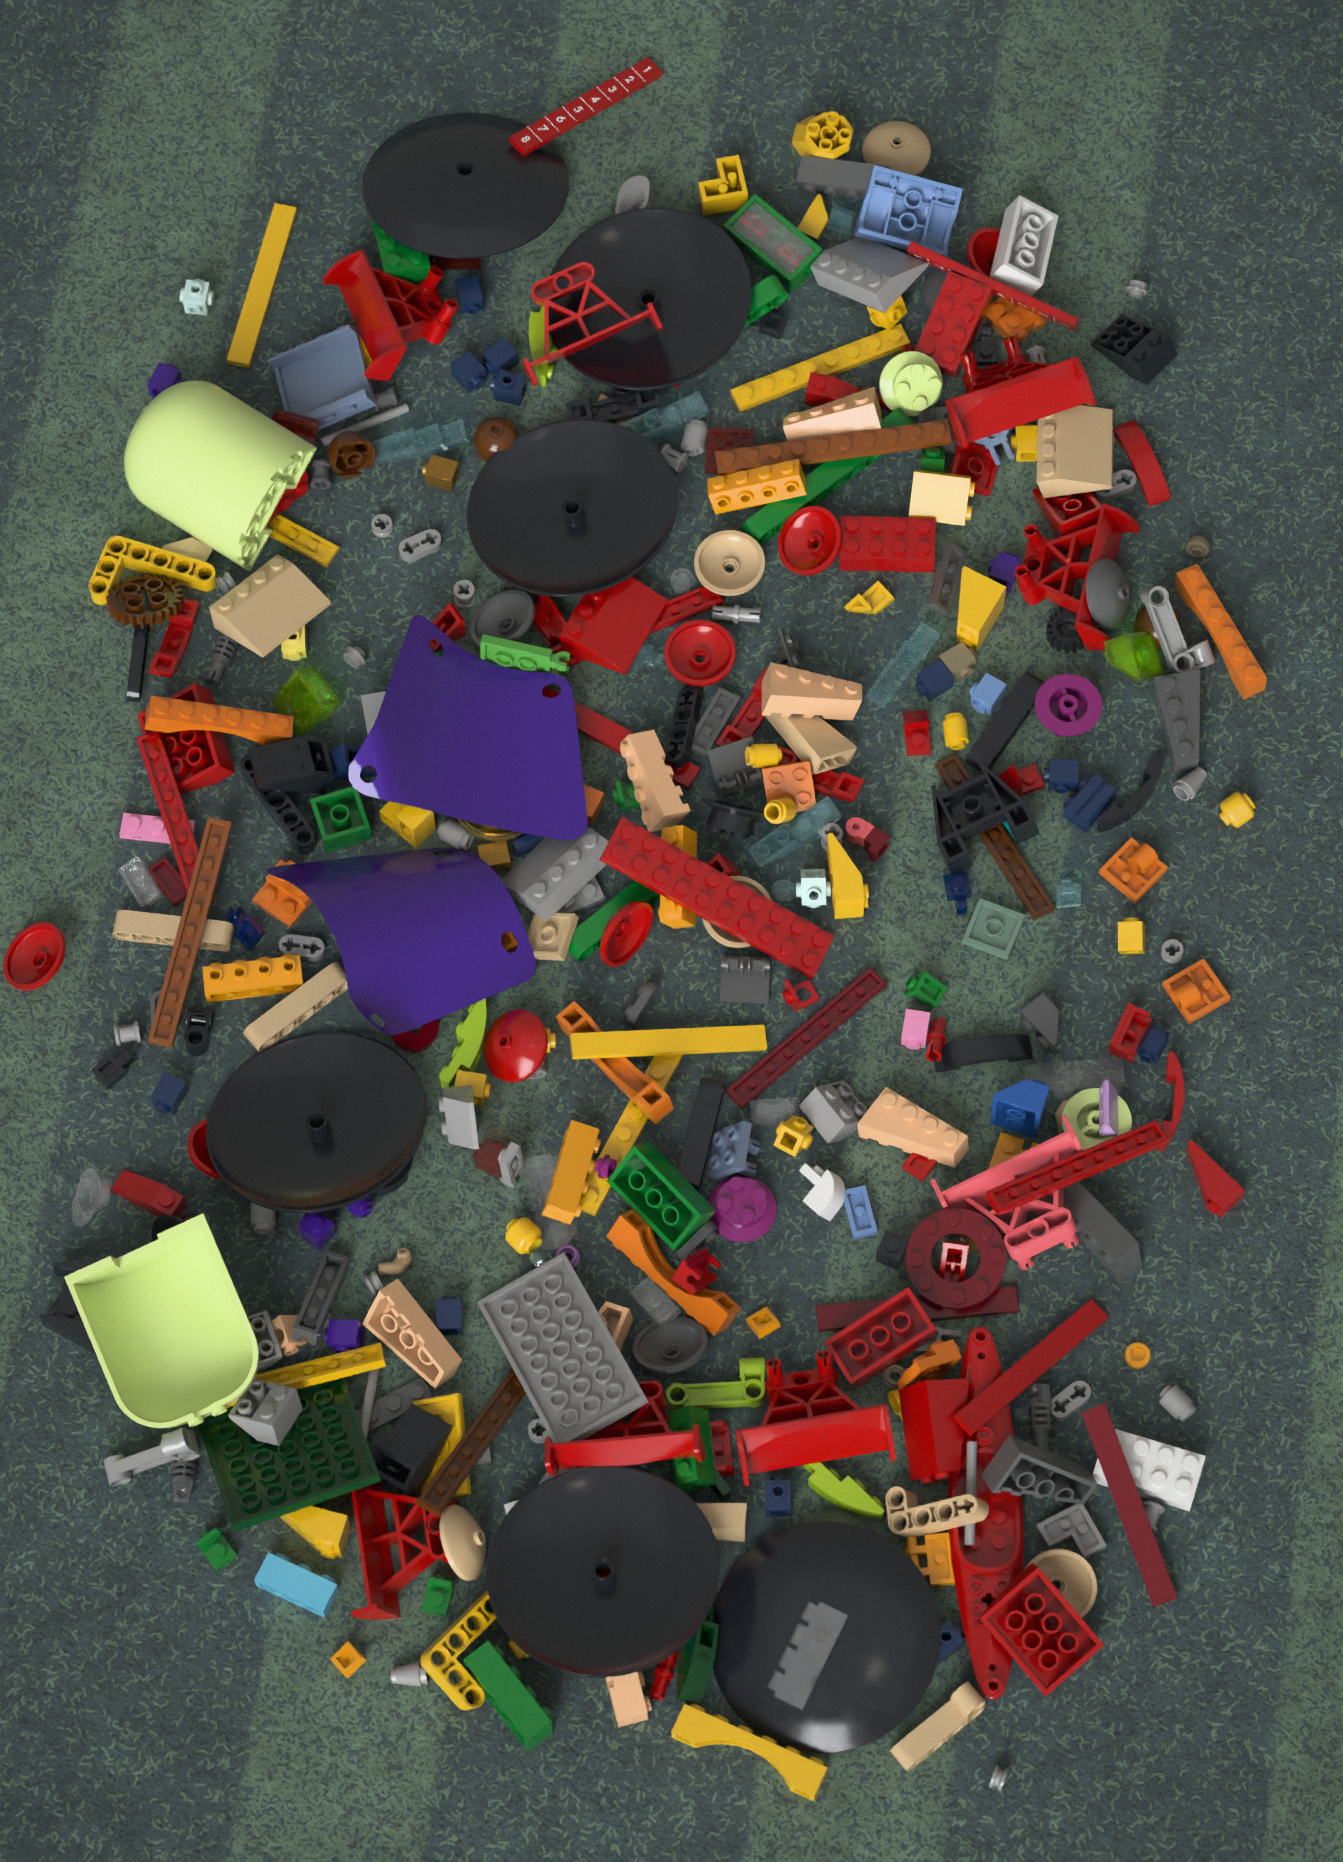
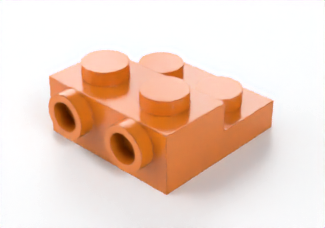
M998 298L991 303L984 316L1003 338L1007 337L1010 340L1009 336L1016 335L1018 343L1023 342L1034 329H1041L1047 322L1046 318L1002 298Z
M280 859V861L275 865V867L295 863L291 860L284 862ZM268 874L266 883L253 897L252 902L289 928H292L313 901L295 885Z
M938 1340L930 1344L929 1350L912 1361L911 1367L903 1371V1376L897 1381L899 1390L925 1380L943 1379L962 1357L959 1347L954 1340L946 1342Z

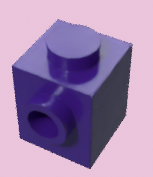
M159 362L147 384L149 395L156 397L170 386L184 382L181 371L175 365H166Z
M999 551L997 558H992L989 564V578L1006 586V592L1011 593L1017 579L1014 575V572H1016L1014 569L1021 565V559L1012 553Z
M320 1212L306 1213L299 1222L301 1237L319 1251L336 1233L334 1223Z
M329 1320V1328L325 1329V1342L336 1354L361 1348L364 1345L365 1327L359 1320Z

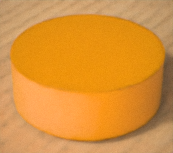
M1132 1343L1125 1351V1361L1132 1368H1143L1150 1360V1350L1143 1343Z

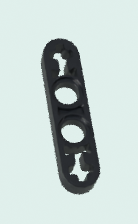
M137 624L134 628L127 685L128 702L141 701L150 630L149 624H146L144 628Z
M687 685L678 694L665 750V758L673 768L684 766L690 757L702 703V695L696 686ZM691 713L688 719L681 720L684 714ZM686 733L683 739L676 740L679 734Z

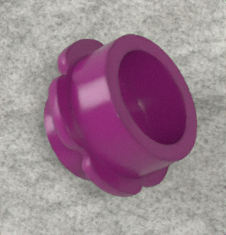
M609 1155L599 1158L595 1165V1172L598 1173V1177L609 1179L616 1169V1160L611 1159Z

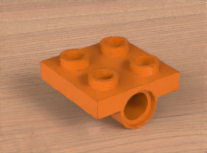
M809 760L762 768L767 803L771 800L786 797L793 800L797 812L817 809Z
M1131 837L1099 870V874L1136 904L1167 872L1168 867L1158 859L1157 853L1151 846L1145 843L1139 844Z
M1204 958L1162 982V987L1188 1024L1229 1002L1231 998Z

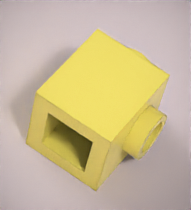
M305 625L281 643L283 659L297 661L307 657Z

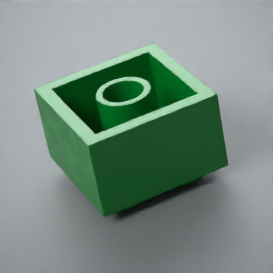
M348 787L310 799L312 812L326 853L372 839L370 825L359 792L355 788Z

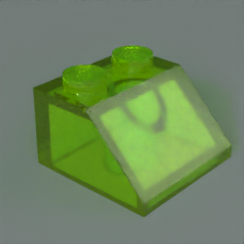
M1151 631L1128 633L1104 642L1105 655L1110 665L1132 679L1142 681L1164 676Z
M315 667L296 669L272 700V703L281 715L294 716L293 730L298 736L304 735L328 719L342 702Z

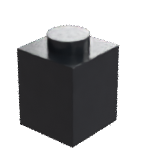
M886 1230L876 1252V1262L899 1270L906 1255L909 1239Z

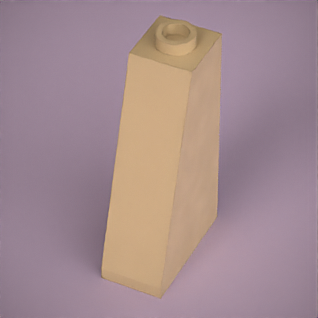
M771 712L770 716L764 715L801 761H810L812 775L849 765L857 749L851 741L818 715H814L812 718H803L802 714H791L790 717H783L780 713Z
M696 1503L708 1520L716 1540L745 1542L747 1503Z

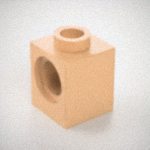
M279 1315L271 1321L281 1353L285 1356L296 1354L299 1348L307 1343L305 1337H301L300 1341L292 1339L293 1326L298 1315Z

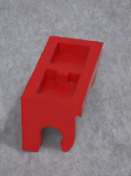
M539 595V599L534 602L535 616L532 623L547 646L551 648L561 643L559 635L567 622L549 596Z
M1128 1002L1110 1041L1108 1053L1133 1063L1137 1055L1136 1049L1152 1022V1019L1149 1018L1151 1014Z
M706 1247L683 1259L672 1277L673 1281L691 1295H695L716 1281L717 1276L713 1271L709 1270V1263L713 1264L716 1268L721 1267L719 1260L707 1252L708 1249Z
M726 1421L709 1422L715 1471L717 1470L721 1476L735 1475L729 1426L726 1425Z

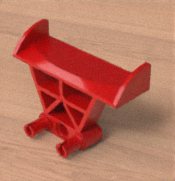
M359 250L337 261L322 278L324 284L339 286L372 360V363L364 372L366 379L389 381L407 349L406 343L425 338L428 342L435 345L442 343L452 325L451 318L459 305L453 299H446L444 304L442 303L436 288L444 275L440 268L432 266L425 280L415 285L371 267L364 250Z
M588 262L578 263L536 282L531 288V298L538 306L544 305V357L529 363L527 358L523 359V368L532 385L536 386L539 384L532 369L598 343L648 317L657 331L662 329V324L652 303L647 304L646 311L633 317L629 316L592 283L595 271ZM564 278L568 280L569 286L566 289H560L557 287L556 282ZM585 287L578 313L553 302ZM589 291H591L602 303L584 310ZM610 308L624 320L590 336L582 319ZM549 309L567 318L549 326ZM577 322L584 339L549 354V334Z
M1016 335L1009 336L1010 340L1007 337L1003 339L1008 359L982 369L977 367L974 350H968L966 354L964 352L960 353L965 372L962 378L966 394L945 400L956 444L962 449L968 448L967 443L1085 403L1090 406L1096 405L1090 383L1078 357L1075 356L1055 364L1027 362L1026 357L1021 354Z
M1102 504L1096 525L1048 541L1044 535L1039 533L1035 524H1029L1024 528L1023 534L1028 542L1023 563L1014 569L1016 571L1014 575L1018 579L1019 591L1025 602L1029 605H1037L1045 598L1077 613L1074 626L1087 650L1113 651L1115 646L1110 638L1101 632V627L1094 621L1090 613L1086 598L1088 572L1092 564L1099 559L1109 558L1116 562L1122 533L1140 532V526L1136 520L1116 507ZM1092 545L1089 562H1080L1083 548ZM1054 558L1062 567L1050 574ZM1076 578L1085 579L1080 600L1072 597Z
M824 1349V1358L822 1357L821 1350L816 1352L817 1369L782 1374V1361L779 1358H774L773 1367L771 1358L765 1362L768 1377L765 1381L768 1409L761 1426L735 1430L744 1487L750 1486L748 1474L888 1450L890 1460L896 1461L887 1404L860 1408L839 1389L837 1371L832 1365V1352L828 1349Z
M641 1381L638 1384L649 1403L624 1416H633L627 1424L619 1419L581 1441L552 1443L550 1438H545V1467L548 1474L552 1476L557 1475L559 1469L637 1465L686 1457H696L698 1462H704L706 1450L698 1424L693 1425V1430L671 1432L666 1423L667 1415L664 1410L666 1399L662 1385L657 1381Z
M380 1481L351 1491L368 1603L367 1607L351 1611V1616L358 1619L386 1620L400 1618L397 1592L437 1559L449 1563L443 1550L440 1529H438L441 1514L437 1517L416 1505L418 1498L383 1492ZM451 1499L446 1507L460 1505V1502L456 1499ZM384 1500L392 1501L396 1531L392 1533L388 1532ZM408 1504L414 1505L410 1512L408 1511ZM423 1521L427 1545L412 1538V1535L415 1534ZM398 1544L402 1569L395 1574L391 1545ZM414 1546H416L417 1548L423 1550V1551H422L419 1555H417L416 1557H415Z

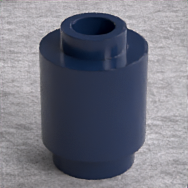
M1152 1025L1150 1029L1145 1031L1136 1049L1142 1061L1146 1063L1159 1061L1168 1042V1032L1164 1028Z

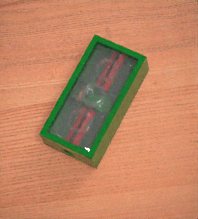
M756 194L724 225L725 233L740 249L770 274L776 275L780 282L792 292L812 273L810 265L823 253L821 247Z

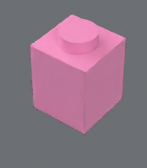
M906 1009L901 1045H905L908 1049L912 1050L926 1047L930 1012Z

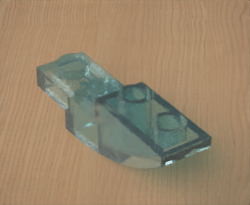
M699 391L666 407L659 410L654 408L620 425L635 431L649 442H653L685 429L690 420H697L708 415L709 410Z
M826 796L789 824L787 822L783 823L747 850L761 869L787 858L821 837V830L828 823H835L843 816L830 798Z

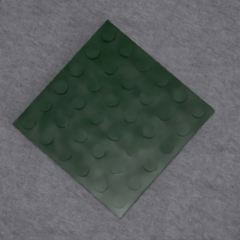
M344 1378L297 1389L303 1410L279 1446L257 1441L229 1418L228 1414L231 1410L217 1416L205 1418L202 1423L198 1424L233 1532L381 1481Z

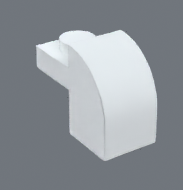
M805 1163L799 1171L815 1186L804 1198L803 1202L819 1216L831 1221L844 1202L845 1185L842 1179L829 1170L825 1172L818 1165H815L813 1168Z

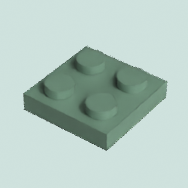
M979 898L962 939V944L1008 960L1024 922L1025 914Z

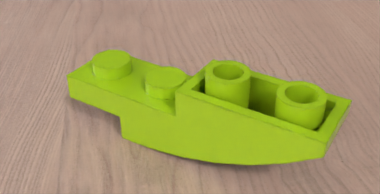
M544 305L541 306L540 313L530 312L529 345L532 362L544 357ZM549 334V354L557 351V348ZM551 362L534 368L541 386L546 387L548 379L553 377L554 365H551Z
M486 998L471 1004L468 1009L469 1015L465 1022L462 1020L457 1026L455 1033L457 1034V1042L460 1045H457L451 1057L453 1059L449 1066L445 1065L440 1072L441 1088L454 1087L457 1070L474 1072L482 1055L487 1035L488 1014Z
M821 1462L802 1465L811 1474L808 1478V1486L830 1503L864 1518L879 1521L884 1518V1505L877 1497L873 1496L871 1498L865 1492V1486L858 1479L855 1478L853 1480L848 1475L840 1482L841 1478L838 1473L832 1468L827 1469Z

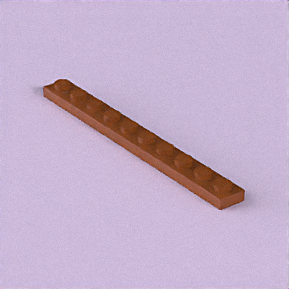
M947 419L716 451L715 459L718 476L795 459H799L801 465L951 445L952 439Z
M210 817L207 819L148 1037L149 1044L170 1048L174 1046L233 826L230 821Z

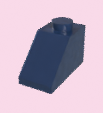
M343 743L328 752L335 775L334 778L345 781L349 780V766L361 747ZM365 766L360 772V778L377 776V771L372 766Z

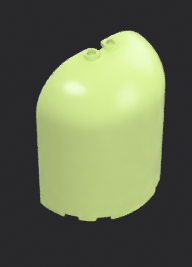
M192 380L170 386L158 394L143 409L131 430L126 444L124 471L131 491L143 505L247 571H251L273 531L266 526L284 491L296 488L317 448L217 385L206 381Z
M204 1214L157 1234L158 1240L119 1258L106 1257L64 1277L117 1404L129 1418L148 1427L172 1428L185 1424L193 1427L204 1421L203 1418L211 1414L217 1416L226 1412V1407L241 1397L250 1387L258 1370V1341Z

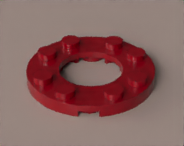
M963 1208L944 1209L926 1217L910 1236L905 1256L907 1272L915 1289L929 1302L948 1309L969 1308L990 1297L998 1288L1003 1278L1007 1262L1005 1245L997 1228L981 1214ZM952 1234H961L972 1239L978 1246L981 1256L980 1265L976 1273L966 1281L957 1283L945 1281L939 1277L933 1269L931 1262L932 1251L937 1242L945 1236Z

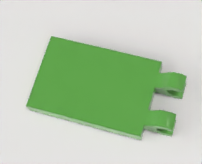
M485 634L482 635L480 659L486 662L520 671L548 672L558 675H569L570 667L567 666V663L560 662L561 660H570L569 652L560 651L552 654L551 649Z

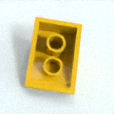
M828 833L827 858L834 919L864 917V908H868V884H863L862 875L833 833Z
M308 1506L280 1516L285 1523L315 1550L321 1552V1556L328 1559L343 1557L351 1531L347 1515Z

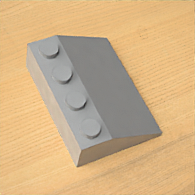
M857 237L825 250L810 267L819 286L885 313L928 267V264L878 242Z
M588 827L585 833L575 840H559L545 837L501 880L513 898L547 922L607 865L601 862L599 858L608 840Z

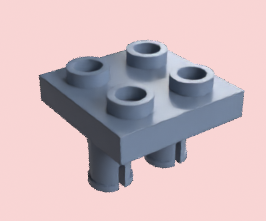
M741 1121L715 1131L712 1139L713 1149L709 1160L708 1177L717 1180L735 1173L748 1178L755 1176L756 1171L753 1169H757V1165L746 1161L747 1153L754 1156L760 1149L757 1147L760 1146V1141L750 1138L752 1123Z

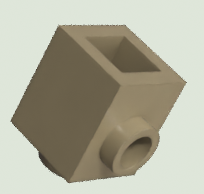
M963 641L939 655V660L943 662L953 675L954 682L960 678H968L975 671L977 656L971 647L967 648Z

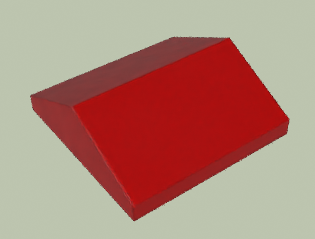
M975 442L967 443L968 448L962 449L957 445L949 474L971 476V482L975 483L974 493L990 496L998 465L996 466L989 449Z

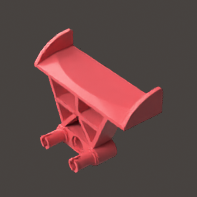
M1066 1115L1061 1116L1067 1129L1066 1132L943 1192L940 1191L935 1178L930 1180L944 1209H968L987 1218L997 1228L999 1233L1005 1236V1246L1011 1258L1017 1261L1019 1268L1022 1270H1028L1026 1264L1029 1265L1030 1269L1033 1267L1034 1260L1032 1256L1061 1242L1067 1248H1073L1071 1242L1074 1243L1075 1247L1078 1245L1079 1238L1076 1235V1223L1071 1212L1064 1208V1188L1000 1215H997L994 1210L990 1212L986 1210L992 1206L985 1194L988 1190L1083 1151ZM1028 1211L1040 1215V1217L1025 1223Z

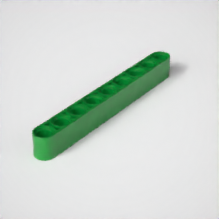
M898 408L882 419L881 429L915 423L901 408ZM884 454L824 462L805 476L807 495L767 504L745 521L741 528L742 531L754 538L760 546L781 531L784 523L792 514L802 508L817 505Z

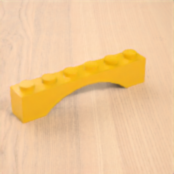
M691 1704V1706L683 1705L671 1731L672 1738L694 1748L726 1744L751 1750L765 1758L778 1770L785 1779L790 1791L815 1801L827 1774V1767L824 1766L823 1761L815 1757L807 1759L801 1756L800 1751L793 1747L786 1746V1748L778 1746L776 1745L777 1742L768 1736L763 1735L760 1738L752 1734L753 1731L746 1726H733L729 1724L727 1718L715 1714L713 1717L706 1714V1710L696 1704Z

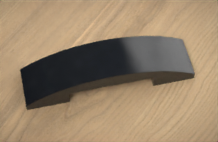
M658 389L635 390V393L595 402H589L587 398L566 403L569 420L591 419L611 423L635 418L662 406Z
M1160 753L1144 770L1142 780L1146 783L1126 805L1120 809L1113 804L1098 820L1097 830L1100 833L1125 823L1147 803L1160 777L1163 756Z
M999 1034L947 1043L942 1048V1057L939 1061L936 1060V1054L934 1066L935 1072L938 1073L959 1070L960 1066L1001 1060L1015 1062L1033 1059L1029 1035Z

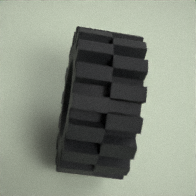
M1063 608V612H1060L1059 609L1056 610L1055 615L1052 614L1046 628L1047 641L1051 642L1050 646L1052 648L1056 646L1057 652H1061V649L1065 650L1064 654H1069V650H1072V653H1076L1077 648L1081 650L1084 646L1078 632L1075 636L1069 638L1063 637L1059 633V628L1062 625H1075L1077 614L1073 611L1067 612V608Z

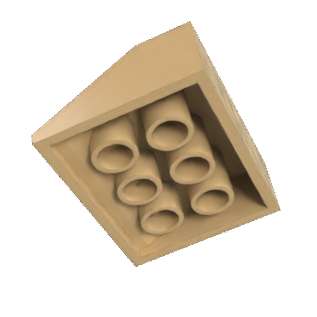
M1079 405L1038 419L1037 484L1043 498L1113 489L1112 409Z
M277 554L211 605L209 609L215 629L259 656L265 657L331 605V602L293 563Z

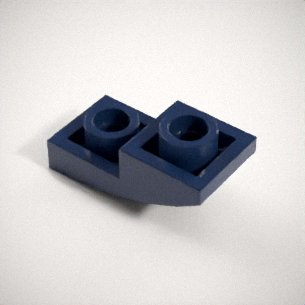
M525 833L519 835L512 841L513 851L517 859L532 851L545 837Z

